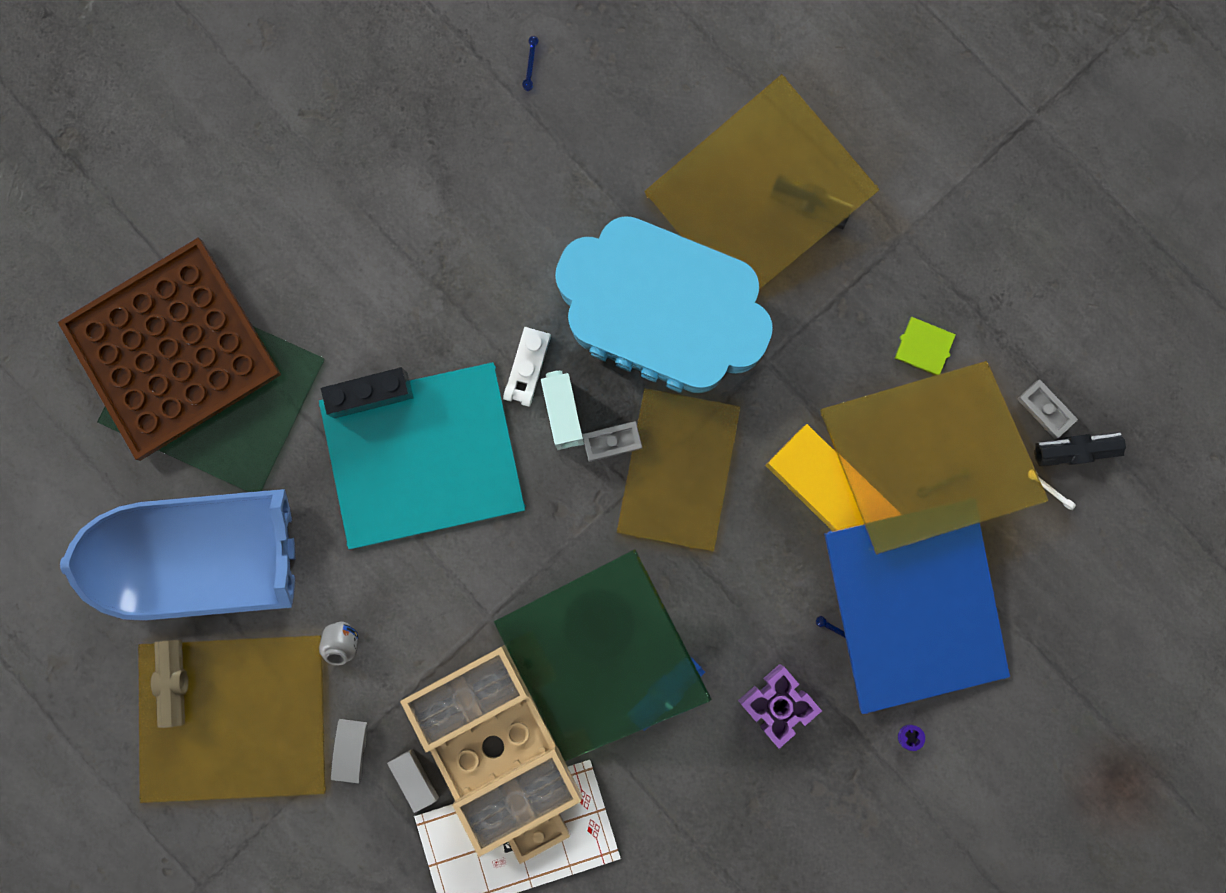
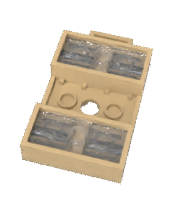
M505 645L400 701L425 752L431 751L455 799L452 806L478 857L509 842L519 864L570 837L571 834L560 813L580 803L582 794ZM497 736L502 739L504 751L499 757L493 758L484 753L483 742L487 737Z

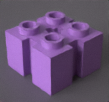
M779 664L763 678L767 683L765 687L759 690L754 686L738 701L756 722L760 718L765 721L760 727L778 748H781L796 734L792 729L793 726L799 721L806 726L822 710L806 692L801 690L797 693L794 690L799 683L784 666ZM777 700H785L782 704L785 708L782 711L778 709L773 710L774 703Z

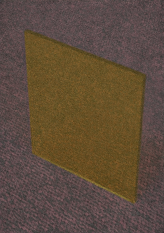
M781 74L644 192L680 236L747 263L758 277L760 290L875 195L879 188L797 93L786 77Z
M987 361L820 410L876 555L1049 501Z
M322 635L182 642L183 669L188 675V689L184 695L185 725L166 728L158 727L157 698L154 697L151 691V678L155 672V644H138L140 803L325 794L322 656L319 653Z

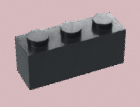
M402 367L320 388L326 414L334 419L414 398L408 373Z

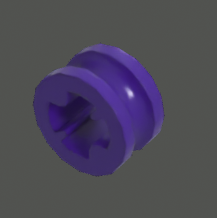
M905 725L898 733V741L903 748L909 751H917L925 743V734L921 728L915 725ZM913 730L917 732L915 737L918 741L916 744L910 742L909 746L906 743L908 738L905 734L907 731L913 733Z

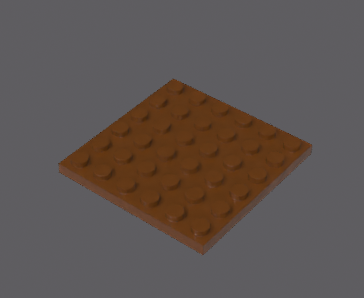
M196 238L58 322L135 460L138 461L143 460L281 376L276 364L200 238Z

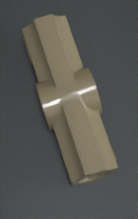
M182 640L154 642L155 672L151 678V691L154 697L157 698V725L162 728L185 725L184 695L188 689V675L183 669Z

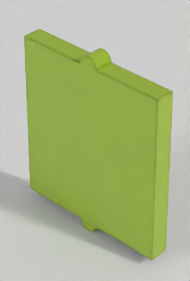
M911 317L904 334L900 336L901 342L895 359L939 376L946 358L950 357L949 351L956 334Z

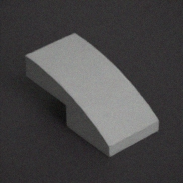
M339 719L334 744L331 780L359 784L362 777L363 752L366 748L367 722Z

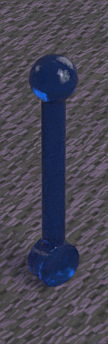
M531 36L528 40L530 52L527 75L522 83L526 91H530L533 88V82L531 81L535 46L539 42L536 36Z
M817 617L816 625L818 627H826L846 638L843 630L828 623L825 617Z

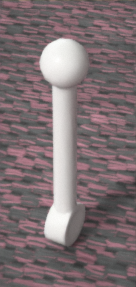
M1035 470L1028 471L1027 478L1029 480H1035L1059 499L1066 508L1073 510L1076 507L1074 502L1066 499L1042 480Z

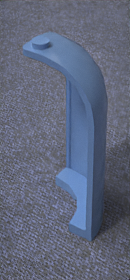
M281 489L157 500L119 506L97 516L79 530L60 561L61 572L66 575L71 587L82 601L101 613L127 620H156L291 608L295 576L290 571V560H295L294 538H289L287 527L288 523L292 521L286 491Z

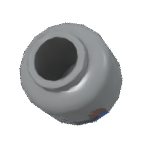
M336 622L328 625L322 632L319 653L329 664H345L352 660L356 654L359 640L358 632L346 622Z

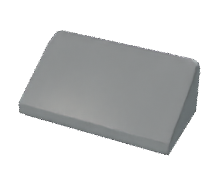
M413 749L387 763L414 813L439 799Z

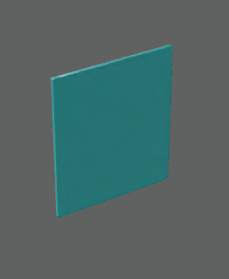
M493 362L410 380L413 399L335 419L326 414L324 401L319 400L349 550L525 511L526 505L523 501L495 371L496 366Z

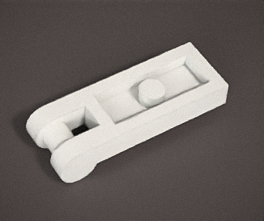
M524 327L503 400L511 402L512 400L522 402V405L530 407L551 334ZM518 382L527 385L525 391L516 389Z

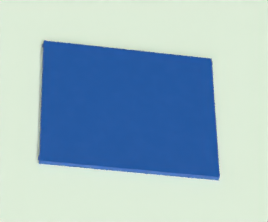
M969 498L965 501L824 533L862 714L1010 677L975 499Z

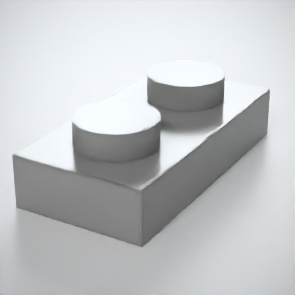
M1037 380L1017 398L1054 439L1059 438L1078 420L1041 380Z
M636 421L582 434L589 462L642 449Z

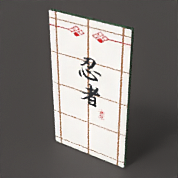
M588 759L567 766L582 794L580 803L560 813L571 834L570 837L519 864L509 842L478 857L452 804L415 815V823L419 831L436 893H518L621 859V853L615 841L591 760Z

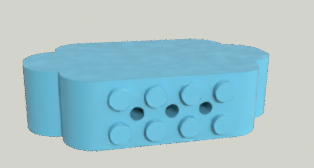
M620 217L612 220L604 227L599 239L582 237L572 241L564 249L556 268V283L562 298L570 306L568 320L577 342L585 349L590 350L589 352L594 358L606 361L607 358L612 359L617 367L631 372L632 368L641 371V377L656 382L658 378L667 382L666 387L680 393L682 389L693 393L707 392L720 383L726 372L736 374L750 370L765 353L772 336V321L769 314L762 306L755 303L759 293L758 277L747 263L634 217Z

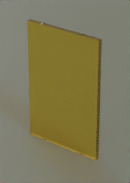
M644 388L637 424L642 449L632 451L617 533L688 546L692 549L698 548L714 551L740 413L739 406Z

